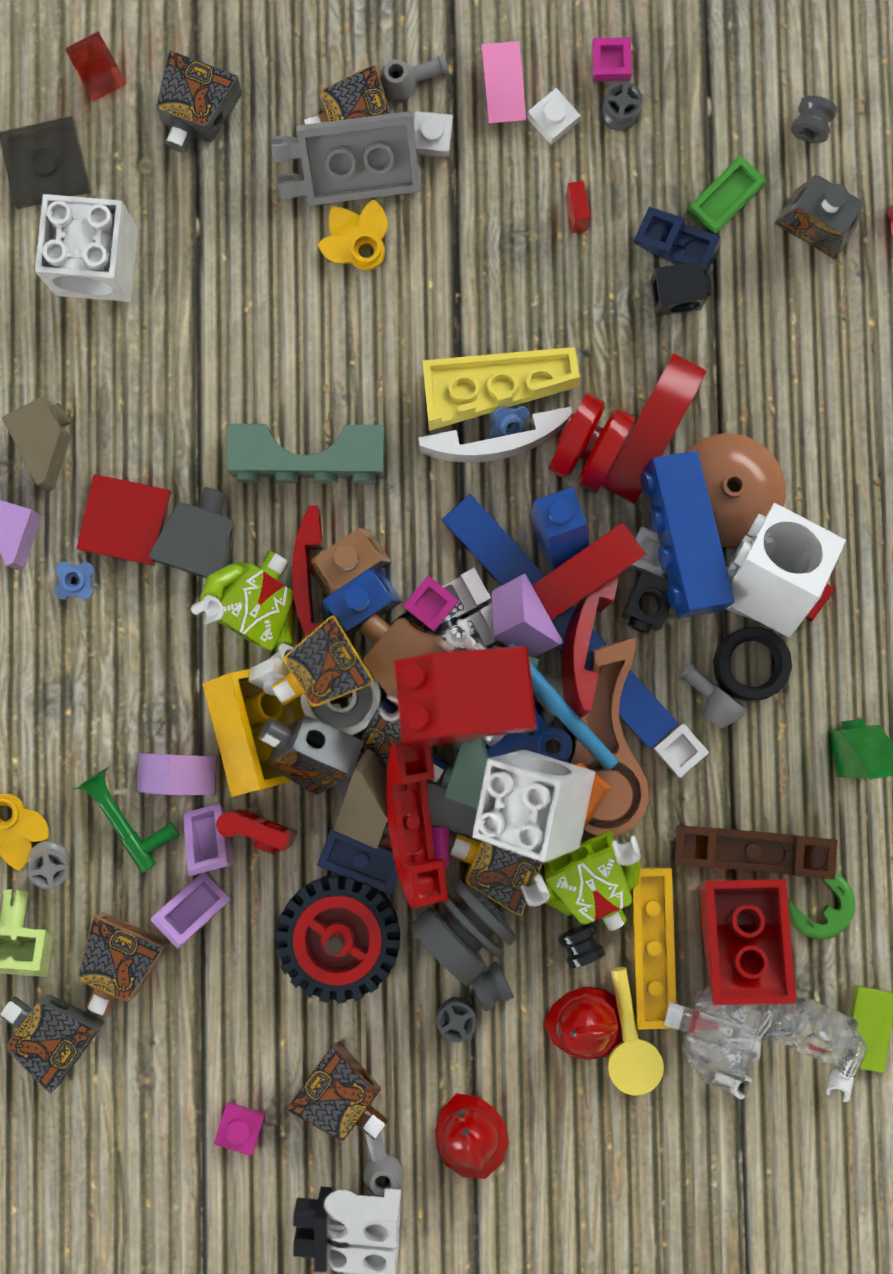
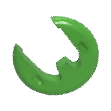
M835 873V880L821 879L832 890L838 901L836 909L826 905L820 911L825 918L823 923L811 921L788 898L790 923L804 936L812 939L832 938L843 932L850 924L855 911L854 894L847 881L837 873Z

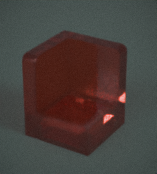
M99 31L65 49L92 101L126 85Z

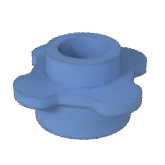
M501 406L497 408L490 416V423L493 427L489 431L490 437L496 438L525 432L523 427L525 420L529 417V410L525 406H519L518 408L516 406L509 408Z
M66 561L60 562L55 568V572L58 574V586L55 587V595L62 600H66L69 597H79L82 600L90 599L94 593L92 588L94 567L88 562H82L80 565H70ZM73 577L78 579L76 584L71 583Z

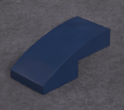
M648 207L635 236L634 244L675 265L702 261L703 273L706 274L721 244V236L685 225L683 217Z

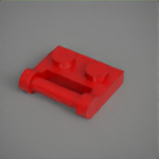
M242 809L224 813L219 816L216 822L217 831L222 836L232 837L238 833L255 840L253 844L255 848L271 854H276L280 850L285 851L291 847L297 834V830Z

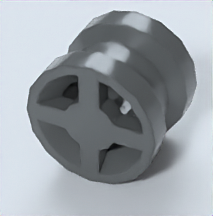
M629 82L615 83L607 90L601 115L604 123L610 129L625 131L636 123L642 106L640 90Z
M806 96L799 103L798 111L800 115L799 118L794 120L791 132L800 140L809 143H823L829 137L830 127L828 124L835 118L837 107L826 98Z
M497 961L491 963L488 970L484 971L472 983L485 1011L492 1009L494 1003L501 999L508 1001L514 998Z
M462 997L446 999L437 1011L439 1033L446 1040L458 1043L469 1039L473 1035L477 1021L474 1007L468 1000Z

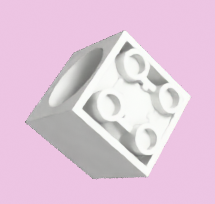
M43 194L35 272L55 296L131 302L138 227L123 201Z
M774 503L766 516L760 513L757 515L748 531V535L752 536V538L747 535L744 536L734 554L736 557L733 563L731 562L727 569L735 603L730 605V607L790 638L820 598L846 540Z
M525 749L488 758L472 837L544 863L579 849L595 771Z

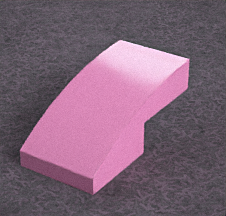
M519 41L481 44L488 124L525 121L526 109Z

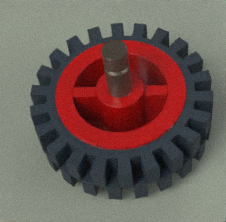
M329 875L316 881L313 880L289 900L278 920L279 925L275 933V940H277L276 954L277 958L281 959L282 965L280 967L283 973H288L291 977L290 982L295 988L300 986L305 990L303 994L310 998L312 995L320 997L321 1002L328 1003L329 1000H337V1004L346 1003L349 999L354 998V1001L363 998L364 994L372 993L382 981L387 979L397 960L401 934L396 911L393 910L387 896H384L378 889L366 883L355 881V879L342 875Z

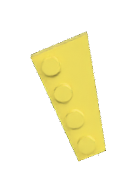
M575 347L422 360L429 431L492 413L501 406L509 408L577 388L580 382Z

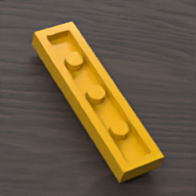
M640 868L638 885L631 890L633 900L631 904L637 1030L677 1029L676 1024L664 1021L668 1004L676 1006L672 868Z

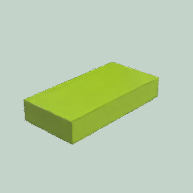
M859 985L854 986L841 1062L843 1065L851 1047H856L861 1053L854 1068L884 1073L893 1023V992Z

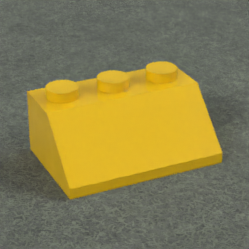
M250 669L228 673L202 683L231 797L292 781L270 767L269 759L274 747L260 740L259 735L262 727L270 718L288 726L305 716L300 696L283 705L277 696L269 695L262 688L248 682Z

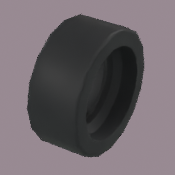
M760 626L744 627L727 635L717 646L713 659L714 675L721 688L732 697L744 701L767 699L778 693L788 682L792 670L791 652L785 641L774 631ZM747 641H756L764 644L770 649L775 662L773 675L770 679L756 687L741 684L730 671L729 661L732 652L738 645Z

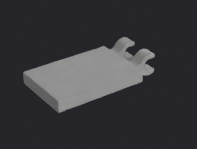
M412 111L296 126L297 137L275 136L271 138L274 162L301 158L303 175L294 173L278 175L280 199L307 195L308 206L421 192Z

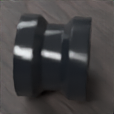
M594 923L576 927L558 937L560 945L565 947L568 952L566 960L569 968L587 965L606 954L603 946L596 941L595 935L597 930Z

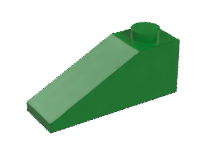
M865 718L841 721L842 729L830 731L837 777L877 779L893 776V742L879 725L866 726Z

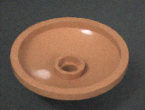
M716 434L698 441L686 451H698L722 548L739 547L745 535L752 538V536L748 535V531L757 515L760 513L766 516L774 503L784 507L786 485L782 469L773 454L754 439L739 434ZM728 480H735L739 484L738 492H731L727 488Z

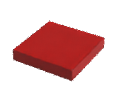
M94 474L76 549L155 566L156 561L149 558V555L163 530L171 491Z

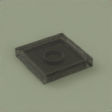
M73 116L0 132L1 148L13 202L17 209L42 204L43 194L74 197L91 193L78 130Z

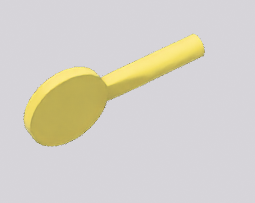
M617 967L611 969L623 1041L617 1044L609 1055L608 1073L613 1084L620 1091L628 1095L639 1096L647 1094L657 1087L663 1076L664 1063L657 1048L649 1041L638 1037L626 967Z

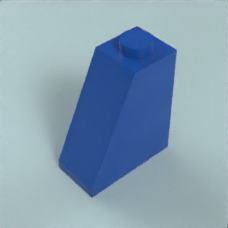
M573 487L534 501L529 518L549 571L552 572L589 546L587 523Z

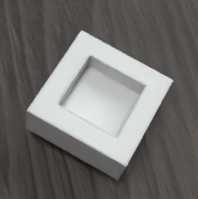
M557 88L527 112V119L550 145L554 144L579 123L581 117Z
M415 111L414 131L417 155L449 158L453 115Z
M273 657L251 667L248 682L262 688L269 695L277 696L271 685L291 672L284 660Z
M684 723L679 724L652 748L677 778H681L709 753Z

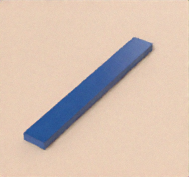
M471 494L442 518V522L500 586L524 573L531 585L545 577ZM573 606L551 620L563 641L562 644L556 646L561 654L568 624L575 610ZM593 628L584 669L589 671L592 669L591 650L607 645ZM629 670L620 697L619 718L647 749H651L679 723L634 673Z

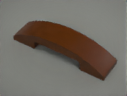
M677 825L674 865L758 871L835 880L838 840L771 832Z

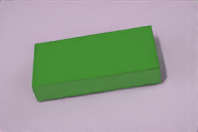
M740 155L688 207L686 213L706 232L716 235L765 186L767 180Z

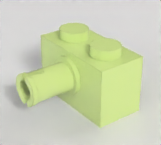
M12 889L3 890L4 897L0 915V974L47 977L53 937L46 930L23 927L29 892L16 890V893H13Z

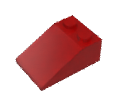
M526 646L431 653L394 660L402 743L421 748L537 729L528 647Z
M786 879L703 882L699 886L700 915L712 1004H796Z

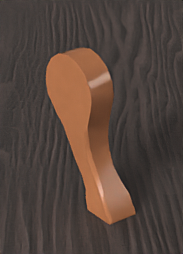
M629 637L591 650V671L599 675L591 712L581 719L618 760L612 769L606 771L576 738L575 750L568 763L573 765L582 763L588 769L595 771L598 777L612 787L584 828L587 833L600 835L612 830L614 836H617L634 828L645 815L650 798L648 781L626 743L619 718L620 697L626 677L633 663L637 643L636 637Z

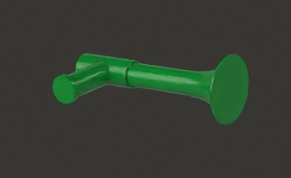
M107 767L73 790H83L94 798L142 874L156 865L150 853L170 840L178 838L180 834L170 821L165 827L141 841L107 789L105 773L109 768Z

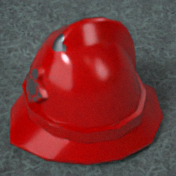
M582 987L567 992L551 1006L543 1024L555 1046L569 1056L579 1059L592 1060L607 1057L614 1047L623 1041L616 998L603 988Z
M456 1093L441 1109L435 1128L436 1148L445 1166L462 1177L486 1179L503 1163L509 1144L505 1122L493 1106L478 1096Z

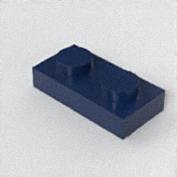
M332 827L317 866L391 894L398 878L392 850L381 845L375 849L334 831V827Z

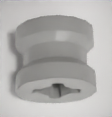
M43 841L32 848L29 854L28 876L37 887L52 889L65 881L68 875L69 855L61 843Z

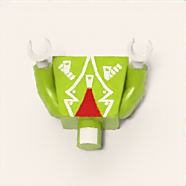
M268 551L259 568L250 563L240 561L221 568L207 576L200 601L192 605L191 612L194 615L201 612L206 614L205 625L217 621L259 648L271 652L274 648L277 653L271 658L277 657L283 660V657L294 649V604L292 602L294 595L291 589L278 581L289 562L280 555Z
M609 830L580 843L579 849L545 862L544 870L547 883L538 874L534 877L536 884L532 886H525L523 884L520 886L529 906L547 904L568 916L574 915L582 924H588L600 918L606 930L609 931L622 927L627 920L622 908L629 906L633 902L630 890L638 885L641 854L636 836H631V841L626 844H618L612 830Z

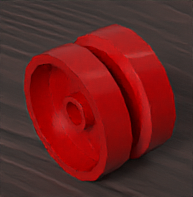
M587 392L576 413H571L555 445L558 448L548 470L563 478H567L572 474L579 459L586 461V464L578 478L579 486L597 494L636 417L617 408L612 411L604 428L598 426L597 423L605 409V402Z

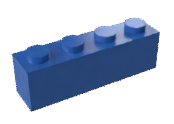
M698 451L653 457L642 470L640 483L644 495H648L651 505L649 513L651 529L654 533L658 534L660 543L658 550L659 564L662 570H666L668 576V602L671 608L676 610L678 619L721 612L735 603Z

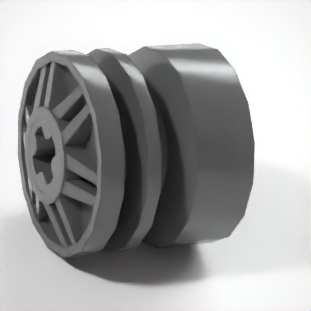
M458 877L452 883V886L462 897V900L458 903L448 894V900L443 901L449 910L445 917L438 911L428 907L410 927L431 954L456 979L469 987L487 969L478 951L484 947L499 957L503 951L492 937L497 934L509 945L517 937L511 930L505 915L487 896L472 888Z

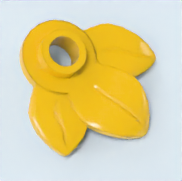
M371 200L363 208L360 216L350 210L332 206L329 213L331 236L322 239L317 244L323 256L336 264L351 263L354 267L363 271L373 270L380 266L385 258V246L382 240L388 231V220L381 205L377 201ZM363 248L373 250V254L368 258L362 257L359 253Z
M8 793L0 794V811L3 806H8L12 810V816L9 820H4L0 815V857L12 868L20 871L29 862V854L33 848L32 842L43 841L49 838L48 825L39 812L26 809L23 802L17 796Z

